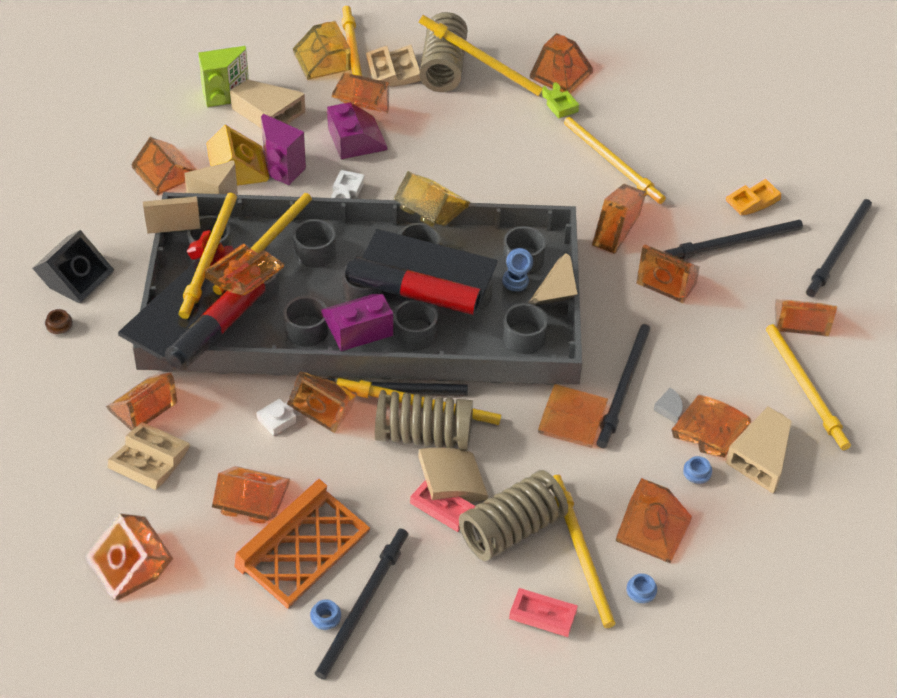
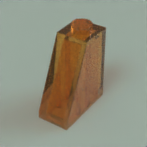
M622 184L607 196L603 202L592 246L614 254L617 253L641 214L647 192L627 184Z

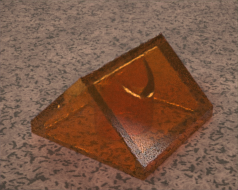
M344 72L331 97L342 103L351 102L361 108L388 114L389 82Z
M151 136L131 164L132 169L156 195L185 183L184 173L197 170L174 145Z
M776 299V327L779 332L829 337L837 306Z
M171 372L149 376L106 407L110 413L131 431L141 422L148 424L178 403L174 377Z

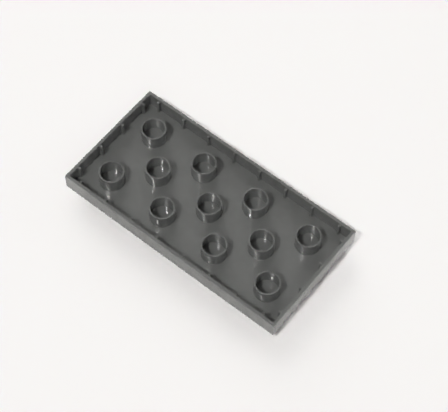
M163 192L162 200L197 196L200 229L155 233L140 311L196 261L190 258L187 250L192 242L200 239L204 231L210 230L212 233L227 194ZM236 195L237 200L220 240L223 247L232 246L236 253L231 259L234 265L300 197ZM312 197V201L242 272L243 275L247 272L258 275L265 284L264 294L186 370L173 368L170 364L133 344L136 370L579 385L582 369L576 206ZM376 229L498 260L475 315L350 283L349 277L345 274L347 264L350 260L353 261L356 256L363 257ZM518 248L525 249L533 258V266L527 273L529 283L527 288L522 291H511L502 283L503 275L508 270L506 259L512 250ZM565 253L571 257L577 295L566 301L537 306L528 304L557 260ZM372 294H383L393 312V336L341 351L322 315L321 309Z

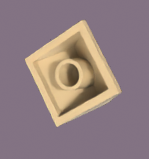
M233 160L184 173L187 193H234L238 195L236 170Z
M197 196L143 201L147 234L200 229Z
M565 253L557 260L528 304L537 306L566 301L577 295L571 257Z

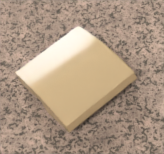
M412 45L391 52L388 46H384L366 53L375 86L391 87L421 81L420 69Z
M141 422L126 435L125 445L108 459V468L157 490L182 461L190 448V443Z
M455 448L419 449L418 457L432 500L458 496L468 502L488 499L487 491L472 452Z

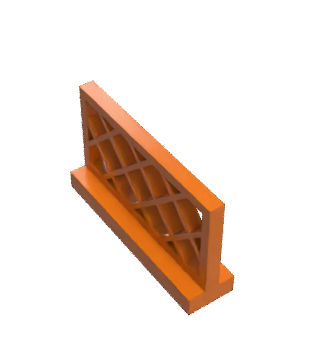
M318 479L236 553L234 567L242 574L247 572L288 609L369 532L370 527L327 492V485ZM325 503L329 504L335 510L336 517H319V508ZM302 524H315L316 536H299L298 528ZM319 524H336L337 536H320ZM340 524H352L359 531L354 536H341ZM281 543H295V555H278V546ZM299 543H316V555H299ZM320 543H337V552L333 555H321ZM260 562H274V574H262L255 567ZM278 562H295L296 574H278ZM300 562H317V570L313 574H300ZM279 581H296V590L288 597L279 589Z

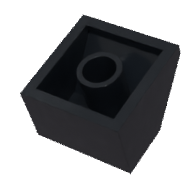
M81 230L63 239L32 268L50 289L77 303L82 302L114 271L113 267Z

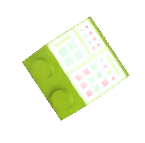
M246 46L198 52L202 91L206 106L213 107L231 104L230 90L249 79Z

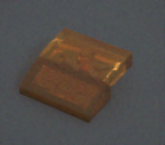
M243 243L205 270V278L229 292L247 295L283 269L284 263L265 250L258 254Z
M555 384L545 407L538 433L593 448L606 410L608 398Z
M698 394L671 431L673 438L697 443L700 452L725 458L730 445L746 430L751 423V418L724 402Z

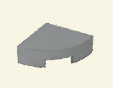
M669 388L655 403L654 410L675 423L679 422L683 408L682 400L675 390Z

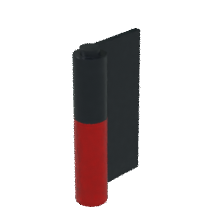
M376 229L363 257L356 256L353 261L350 260L345 274L349 277L350 283L475 315L498 260Z
M197 259L119 330L118 336L165 361L173 368L186 370L264 294L265 284L258 275L247 272L237 282L231 284L221 295H218L213 291V286L223 277V273L210 266L201 287L202 294L199 302L194 304L188 319L181 318L179 311L184 301L183 294L186 287L191 284L200 261Z

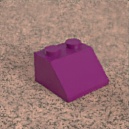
M351 102L327 107L328 130L341 160L387 150L386 142L373 115Z
M263 114L261 115L263 152L269 177L290 185L306 169L304 132Z
M372 294L321 309L322 315L341 351L393 336V312L383 294Z

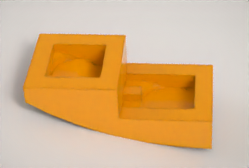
M764 179L750 189L744 185L727 196L726 201L742 216L758 212L781 200V193L767 179Z

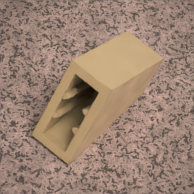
M249 79L230 90L232 109L261 129V115L263 114L289 124L305 113V94L300 91Z
M767 406L730 445L726 464L774 494L782 473L791 420L782 413Z

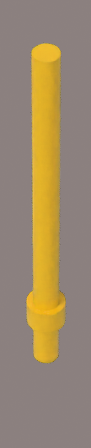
M344 6L342 8V26L346 31L356 100L364 102L366 97L355 35L356 21L352 16L351 7Z
M422 15L418 23L433 31V35L440 39L443 37L535 95H540L542 87L449 31L446 25L441 22L438 24L425 15Z
M571 117L565 119L564 124L635 183L641 193L649 195L658 204H662L666 200V196L655 188V184L652 181L640 176Z
M234 193L227 194L192 282L184 291V301L179 311L181 318L188 319L194 304L199 302L202 294V284L237 200V196Z
M304 193L235 265H230L223 272V277L213 286V291L216 294L221 295L231 284H234L243 276L242 272L312 201L311 195Z
M769 325L766 328L768 335L823 420L824 429L828 435L833 436L841 450L849 449L851 443L842 431L843 425L838 417L832 415L776 325Z
M338 378L336 383V389L357 393V396L368 398L369 396L379 398L381 390H385L387 395H391L392 392H398L399 403H402L404 392L373 386L372 382L364 380L356 382ZM410 394V395H411L410 405L412 406V405H413V397H414V395H413V394ZM422 397L421 408H423L424 397ZM435 399L432 400V410L434 409ZM443 401V413H444L445 403H446V402H444V401ZM473 408L472 419L499 425L501 414Z
M554 475L553 477L561 486L567 499L568 513L564 516L601 621L604 628H611L616 623L575 515L573 498L571 493L566 490L561 475ZM555 496L554 499H555V501H556V503H557V506H558V509H559L558 500H557V498H556V496Z

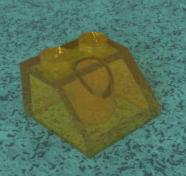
M336 21L314 25L293 48V53L307 80L351 70V48Z
M407 171L393 198L401 203L400 208L412 215L415 212L421 215L420 220L434 227L435 223L446 226L470 204V201L434 180Z

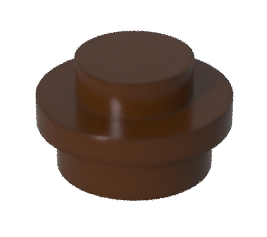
M63 309L52 310L48 313L45 320L46 329L52 334H63L69 331L73 325L72 317Z

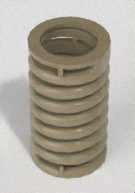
M441 12L431 17V20L438 24L441 22L448 27L449 31L467 40V24L460 16L455 13ZM427 28L419 73L420 80L432 91H451L460 84L465 51L443 37L442 39L433 35L434 32Z
M381 390L375 419V440L388 442L392 439L394 443H399L402 440L405 444H410L413 441L415 445H422L424 442L429 447L435 443V446L438 448H442L445 444L447 448H455L458 444L459 449L468 451L473 416V400H456L453 424V398L446 399L443 414V398L436 397L432 415L433 398L430 395L425 396L421 415L422 396L415 394L410 416L411 395L404 393L399 416V393L392 392L391 395H387L385 390ZM387 407H390V418L386 420Z
M538 470L530 475V477L521 480L520 483L517 482L511 488H506L502 493H497L493 498H489L484 503L476 505L474 509H469L460 514V530L471 551L479 559L487 562L495 555L497 556L502 553L503 549L511 548L513 544H518L522 539L530 537L531 534H535L540 529H544L549 524L556 522L558 518L566 516L568 513L567 499L556 479L547 471ZM549 489H551L552 492L555 494V496H556V498H557V500H558L559 509H558L557 503H556V501H555L553 495H552L551 492L549 491ZM472 524L474 525L475 532H476V534H477V536H478V539H479L478 541H477L476 538H475V535H474V532H473V528H472Z

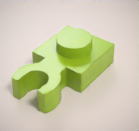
M553 83L552 90L543 86L542 96L547 100V106L558 119L579 112V103L568 91L561 93L558 83Z

